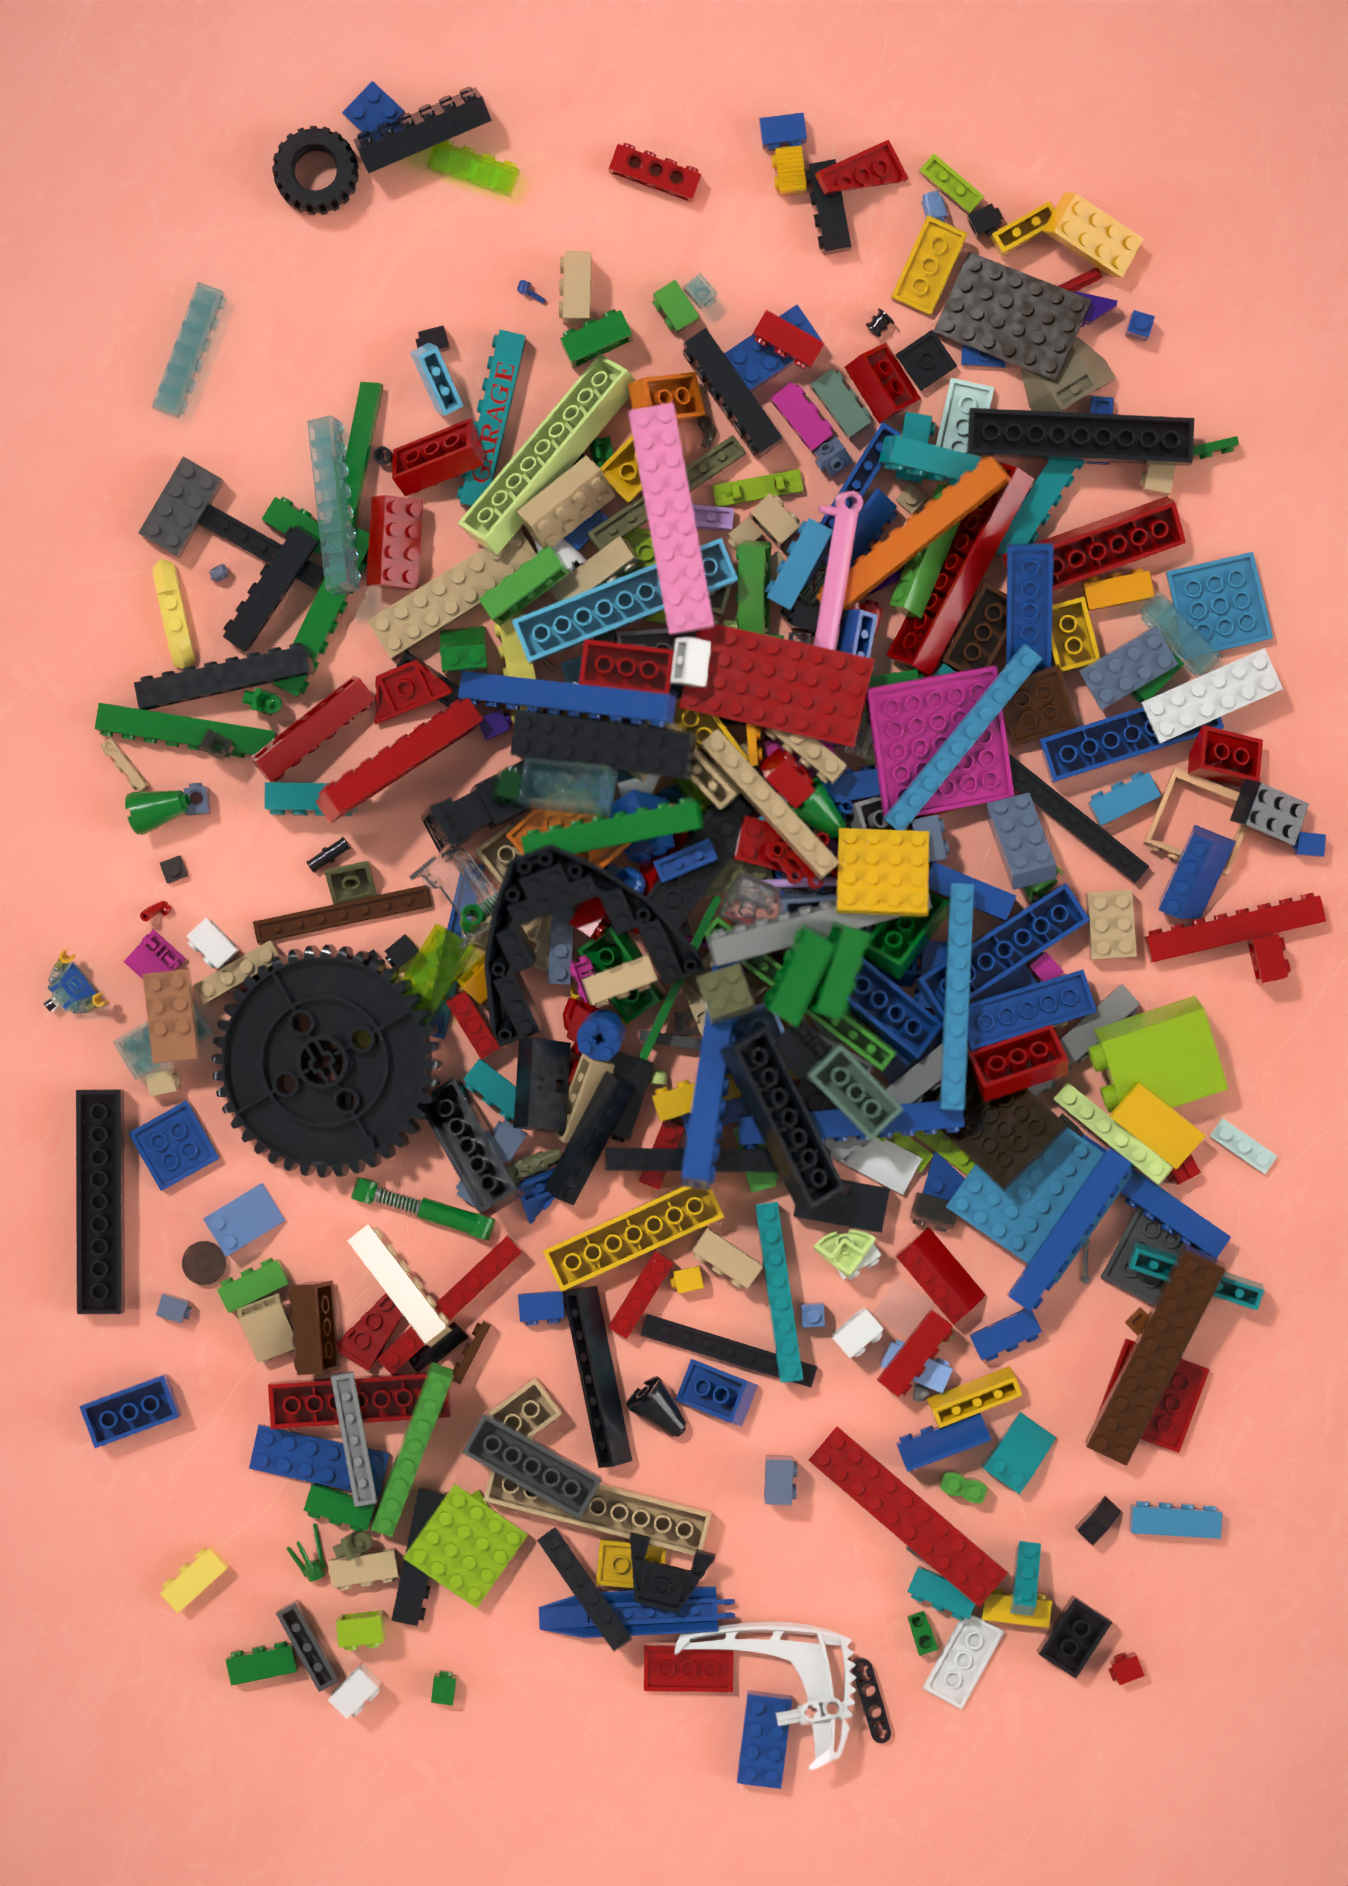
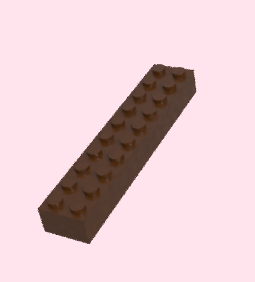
M1186 1244L1183 1245L1085 1440L1087 1448L1125 1466L1128 1465L1226 1271L1224 1262Z

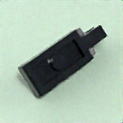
M455 1321L449 1325L452 1330L432 1347L424 1345L408 1360L418 1373L427 1365H430L431 1362L438 1363L468 1338L465 1331Z

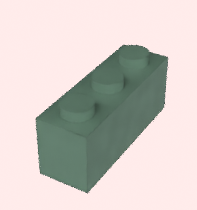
M831 368L810 383V388L848 440H850L871 425L870 418L872 416L865 406L861 408L857 403L859 398L853 389L848 390L843 384L846 380L839 371L835 372Z

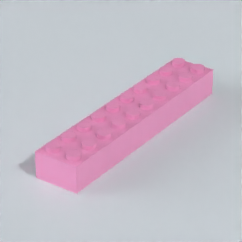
M669 403L628 411L669 636L714 628L674 405Z

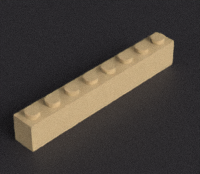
M718 729L701 743L700 749L738 788L747 801L820 880L838 866L839 861Z

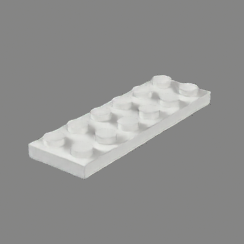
M1263 648L1141 702L1160 744L1283 688L1266 649Z

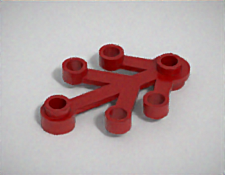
M821 832L816 835L818 839L819 836L824 838L825 843H822L824 846L829 843L828 834ZM772 840L766 845L765 855L767 859L780 865L787 875V880L790 884L795 885L802 880L803 873L811 889L816 890L823 885V879L820 880L793 850H789V845L785 841ZM774 847L779 849V854L774 852ZM787 859L795 861L802 873L799 870H793ZM838 867L830 872L832 876L838 877ZM792 874H795L798 879L793 880ZM813 879L818 880V886L813 883Z

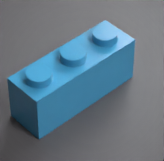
M1140 771L1130 776L1132 781L1126 784L1120 781L1110 786L1112 791L1106 794L1100 791L1090 796L1092 801L1087 804L1099 826L1161 796L1149 772L1144 774L1143 771Z

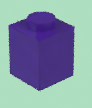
M499 709L482 717L483 721L479 724L485 740L489 741L511 731L509 725L513 723L508 712L503 713L502 709Z

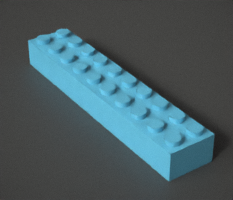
M722 538L700 546L708 594L738 582ZM653 564L512 620L529 664L582 644L584 639H595L665 611L657 566Z

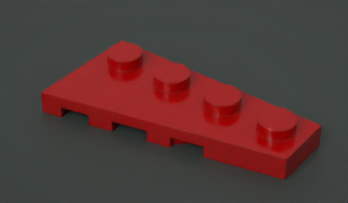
M889 139L815 173L824 194L901 183L908 180Z
M387 1293L337 1342L339 1353L367 1371L371 1370L403 1317V1314Z

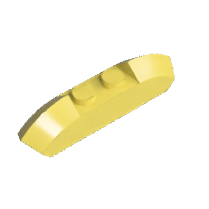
M160 559L152 567L157 597L173 665L183 669L196 662L175 564Z

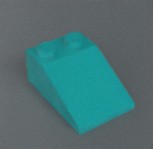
M1019 1412L981 1466L1020 1495L1057 1437L1022 1412Z

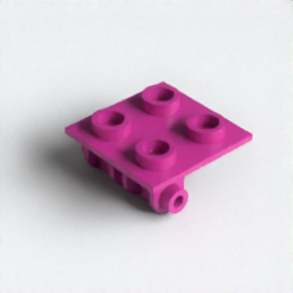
M153 929L144 936L142 942L123 962L143 979L142 974L177 970L186 958Z
M587 955L571 960L569 968L572 977L576 978L579 987L577 990L580 998L584 999L585 1003L589 1001L581 980L590 977L596 971L589 973V970L594 969L591 958L588 959Z

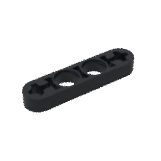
M859 1657L853 1662L856 1665L852 1670L854 1676H856L855 1680L870 1733L875 1742L885 1743L891 1737V1729L870 1660ZM863 1662L864 1665L869 1666V1668H866L867 1677L872 1675V1679H865L859 1682L858 1679H863L861 1671H856L859 1663ZM868 1683L875 1687V1692L870 1696L862 1692L863 1686ZM872 1705H878L881 1708L879 1716L872 1717L869 1715L868 1710ZM884 1718L885 1722L880 1723L882 1729L887 1730V1732L884 1733V1738H880L879 1735H875L878 1732L876 1723L871 1725V1722H878Z

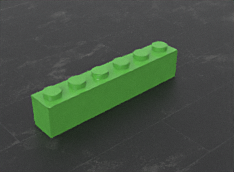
M938 484L932 499L937 500L943 495L941 492L950 485ZM960 521L905 564L889 606L906 617L922 618Z

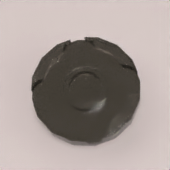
M198 1241L190 1245L182 1257V1269L185 1276L191 1282L199 1285H209L218 1281L224 1274L227 1266L226 1256L222 1249L211 1241Z

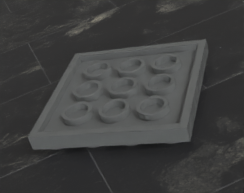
M1137 1207L1100 1277L1153 1305L1165 1280L1129 1269L1128 1261L1135 1242L1177 1256L1184 1244L1179 1241V1235L1176 1233L1168 1234L1161 1229L1162 1224L1156 1220L1151 1222L1142 1215L1144 1213L1142 1209Z

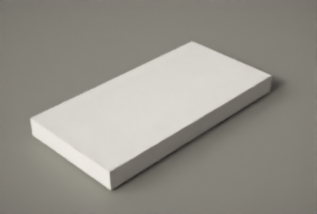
M973 1613L970 1619L959 1620L922 1688L962 1710L1005 1631L986 1620H982V1618Z

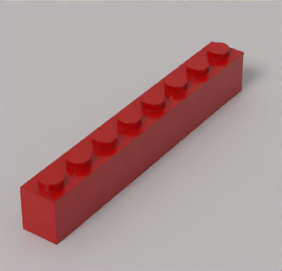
M1312 892L1300 895L1301 900L1292 901V897L1279 900L1280 905L1272 907L1270 903L1257 905L1258 910L1249 912V908L1236 910V915L1228 917L1227 913L1215 915L1213 921L1206 922L1205 918L1193 920V925L1184 927V924L1181 923L1170 926L1171 930L1162 932V928L1148 931L1149 936H1145L1144 939L1150 963L1326 922L1321 896H1314Z
M507 1235L436 1302L437 1306H435V1309L439 1314L443 1312L451 1320L513 1262L523 1250ZM411 1326L377 1360L393 1375L425 1343Z

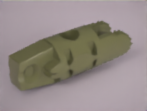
M556 1148L545 1152L540 1151L519 1160L510 1167L517 1180L531 1177L557 1164L562 1156V1152Z

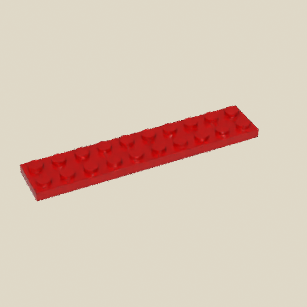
M838 1426L809 1458L808 1461L978 1607L984 1603L1008 1574L1003 1567Z

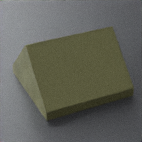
M370 861L324 870L333 904L377 895Z

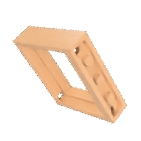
M1174 767L1143 843L1148 844L1147 848L1159 853L1161 849L1168 852V857L1178 861L1182 852L1181 849L1153 839L1176 779L1234 803L1238 799L1239 792L1204 778L1189 775L1187 771ZM1238 825L1233 840L1236 843L1220 878L1222 874L1225 876L1229 875L1247 828Z

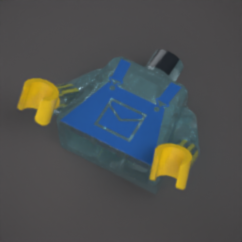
M67 947L60 952L59 959L53 965L47 987L52 996L43 1004L50 1013L60 1006L65 1012L71 1011L73 1014L91 1013L97 1008L108 1004L109 1000L102 1001L101 995L105 992L99 993L76 962L72 961L76 954H73L71 957L67 955V950L69 949Z

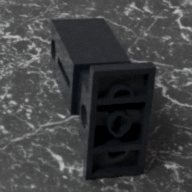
M526 758L510 766L519 769L518 773L523 775L518 799L511 805L494 802L491 799L497 775L495 774L475 784L470 790L471 793L455 801L450 797L440 803L429 806L420 818L440 856L442 857L451 850L468 842L472 837L471 834L487 826L492 830L540 805L566 781L563 773H558L555 767L557 762Z

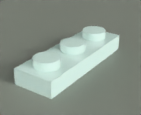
M1223 1118L1220 1119L1209 1137L1263 1174L1267 1173L1278 1157Z

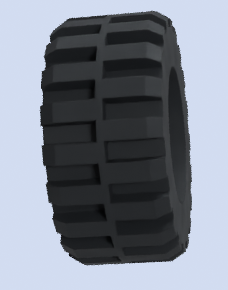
M310 126V129L305 130L304 127L297 129L298 132L294 135L292 133L287 135L285 142L281 141L278 146V152L274 154L272 173L276 187L285 201L299 212L305 211L308 215H315V213L325 215L330 210L335 212L340 209L339 206L342 203L346 204L350 200L349 196L354 194L356 190V182L359 180V167L354 151L349 142L342 138L341 134L336 131L332 132L330 128L324 126L322 129L317 128V126ZM312 151L326 152L334 159L337 167L336 177L333 182L321 190L305 189L298 183L295 176V166L299 159Z

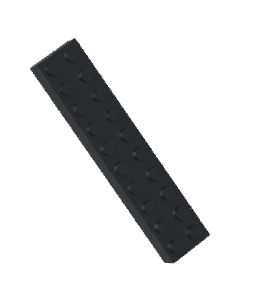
M970 408L967 454L979 457L992 456L1001 458L1191 466L1193 463L1195 418Z
M124 1089L76 1090L77 1314H123L125 1312Z

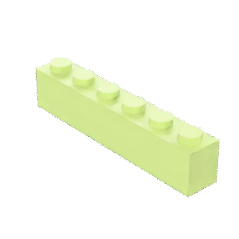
M1067 1082L1054 1098L1058 1105L1118 1154L1132 1162L1134 1167L1158 1186L1173 1170L1172 1166L1114 1121L1070 1083Z

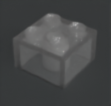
M740 872L725 893L718 915L737 924L746 923V925L754 924L755 920L766 917L769 920L776 910L781 889L750 874Z

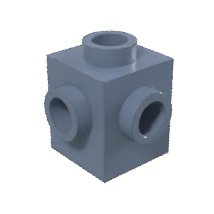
M836 436L814 450L817 460H815L816 465L821 472L825 470L830 477L853 463L846 448Z

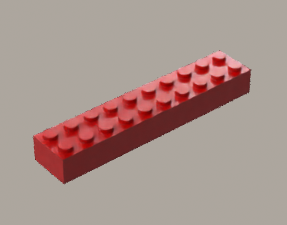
M998 461L1012 480L960 521L922 618H905L886 656L904 667L912 670L917 669L919 673L931 676L1034 481V478L1018 467Z

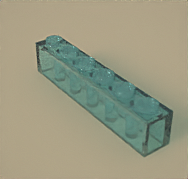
M197 282L152 404L154 410L178 419L181 414H185L188 407V402H186L188 393L192 394L196 385V381H194L196 372L200 373L204 360H201L204 351L207 352L211 344L209 336L211 331L216 330L219 319L216 317L219 310H223L227 298L224 297L225 293L223 290Z

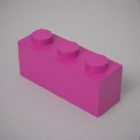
M790 382L771 397L770 402L808 450L813 453L814 450L832 438L833 433L831 431L833 427L827 419L822 420L817 413L820 411L812 401L808 403L804 398L806 393L801 386Z

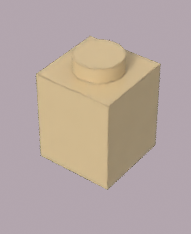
M174 1069L145 1075L150 1097L179 1091L178 1086H181L179 1073H175Z

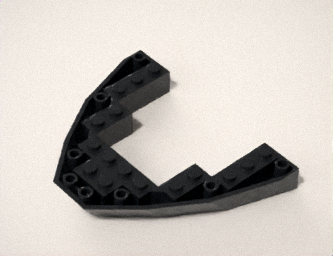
M549 844L509 860L493 906L484 959L491 1030L499 1047L541 1032L543 1021L520 973L522 970L533 967L536 961V954L522 925L597 896L600 897L617 935L638 927L664 986L705 971L707 960L649 898L604 868L560 847Z

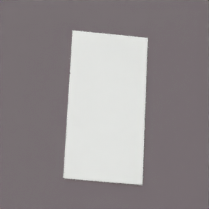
M874 1137L865 1147L862 1148L859 1145L853 1151L856 1154L845 1162L842 1159L840 1162L903 1195L922 1158L886 1139L882 1142L877 1137ZM831 1153V1157L837 1160L835 1156Z

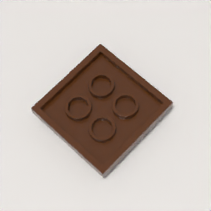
M1059 664L1032 671L1002 708L1013 746L1078 727Z

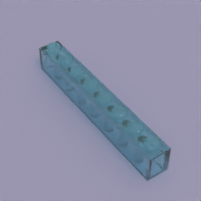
M332 415L308 420L307 425L326 591L336 596L360 590L359 582L361 581V576L356 562L358 561V552L354 544L356 532L351 522L354 514L349 503L351 489L347 484L349 470L345 463L346 447L342 439L344 427L340 420Z

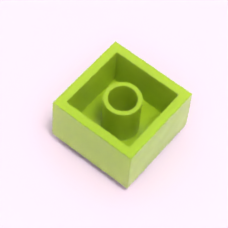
M384 1610L339 1615L336 1620L338 1647H344L345 1651L356 1650L360 1645H366L367 1648L380 1647V1644L384 1643L386 1638Z

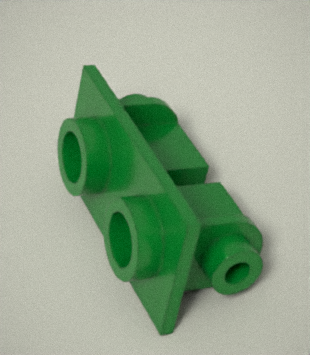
M610 436L602 439L595 438L590 444L593 462L599 468L614 454Z

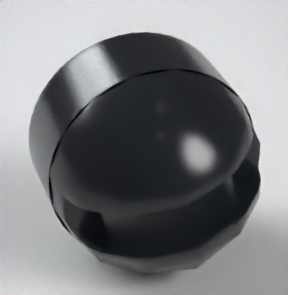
M381 446L375 450L374 459L377 463L386 465L392 461L393 453L389 448ZM384 451H386V457H387V460H386V461H385V459H384V458H385V457H384Z

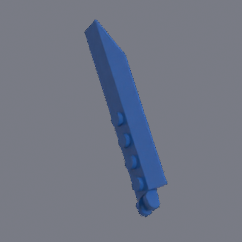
M716 1586L695 1587L679 1613L636 1603L634 1590L601 1592L630 1636L718 1632V1619L736 1618L735 1613L732 1612L717 1613V1605L730 1606L735 1604V1599H717ZM575 1595L539 1607V1630L580 1638L603 1637Z

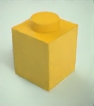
M699 1265L674 1270V1276H670L672 1289H677L678 1294L704 1288Z

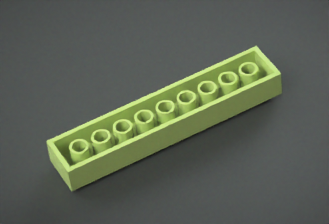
M601 354L595 358L457 523L470 538L495 554H499L524 524L517 510L569 470L630 397L627 384L636 381L630 372Z

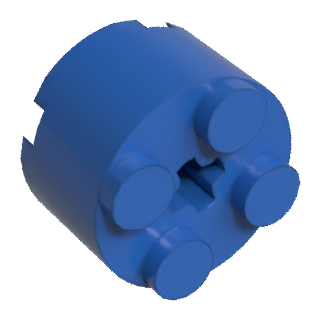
M600 1009L586 1016L577 1033L579 1051L594 1060H610L619 1051L626 1036V1028L619 1015L611 1010Z

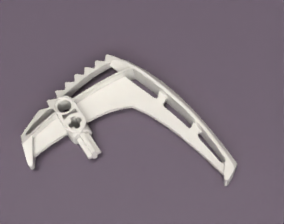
M792 1622L740 1623L718 1626V1632L680 1634L674 1651L675 1655H678L682 1650H736L771 1655L790 1661L802 1680L808 1702L798 1705L795 1710L776 1713L778 1726L799 1722L800 1725H812L815 1761L809 1765L808 1771L816 1770L840 1758L850 1729L845 1719L853 1716L847 1707L855 1704L849 1697L856 1691L850 1685L856 1679V1676L849 1672L856 1665L848 1660L854 1654L852 1650L847 1648L852 1641L850 1638L821 1627ZM738 1633H773L769 1640L735 1639ZM783 1633L815 1636L818 1644L781 1640L780 1637ZM726 1635L723 1640L690 1642L707 1637ZM825 1645L841 1646L844 1664L843 1702L834 1698ZM830 1704L835 1705L838 1713L834 1715L829 1714L826 1706ZM808 1709H811V1712H815L813 1718L805 1715ZM838 1719L841 1721V1737L838 1751L835 1753V1720Z

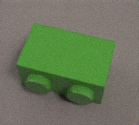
M676 280L653 293L654 300L652 304L658 313L663 312L666 317L664 322L670 331L674 330L676 334H679L699 321L698 313Z

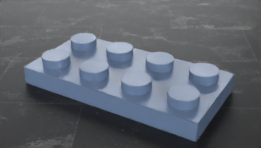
M1154 625L1079 670V673L1099 709L1103 710L1177 666L1178 663L1159 628Z

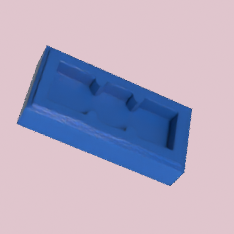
M962 345L961 365L1006 367L1005 362Z

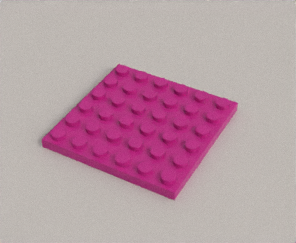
M986 666L868 688L866 698L883 817L998 676L997 666ZM1003 709L916 816L994 802L1014 796Z

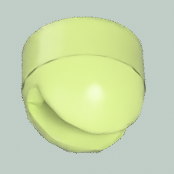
M661 1069L654 1070L651 1073L649 1084L667 1085V1074Z

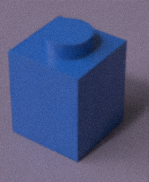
M1133 310L1125 335L1147 341L1155 316Z
M1299 832L1295 846L1291 845V849L1295 850L1294 855L1324 857L1326 834Z

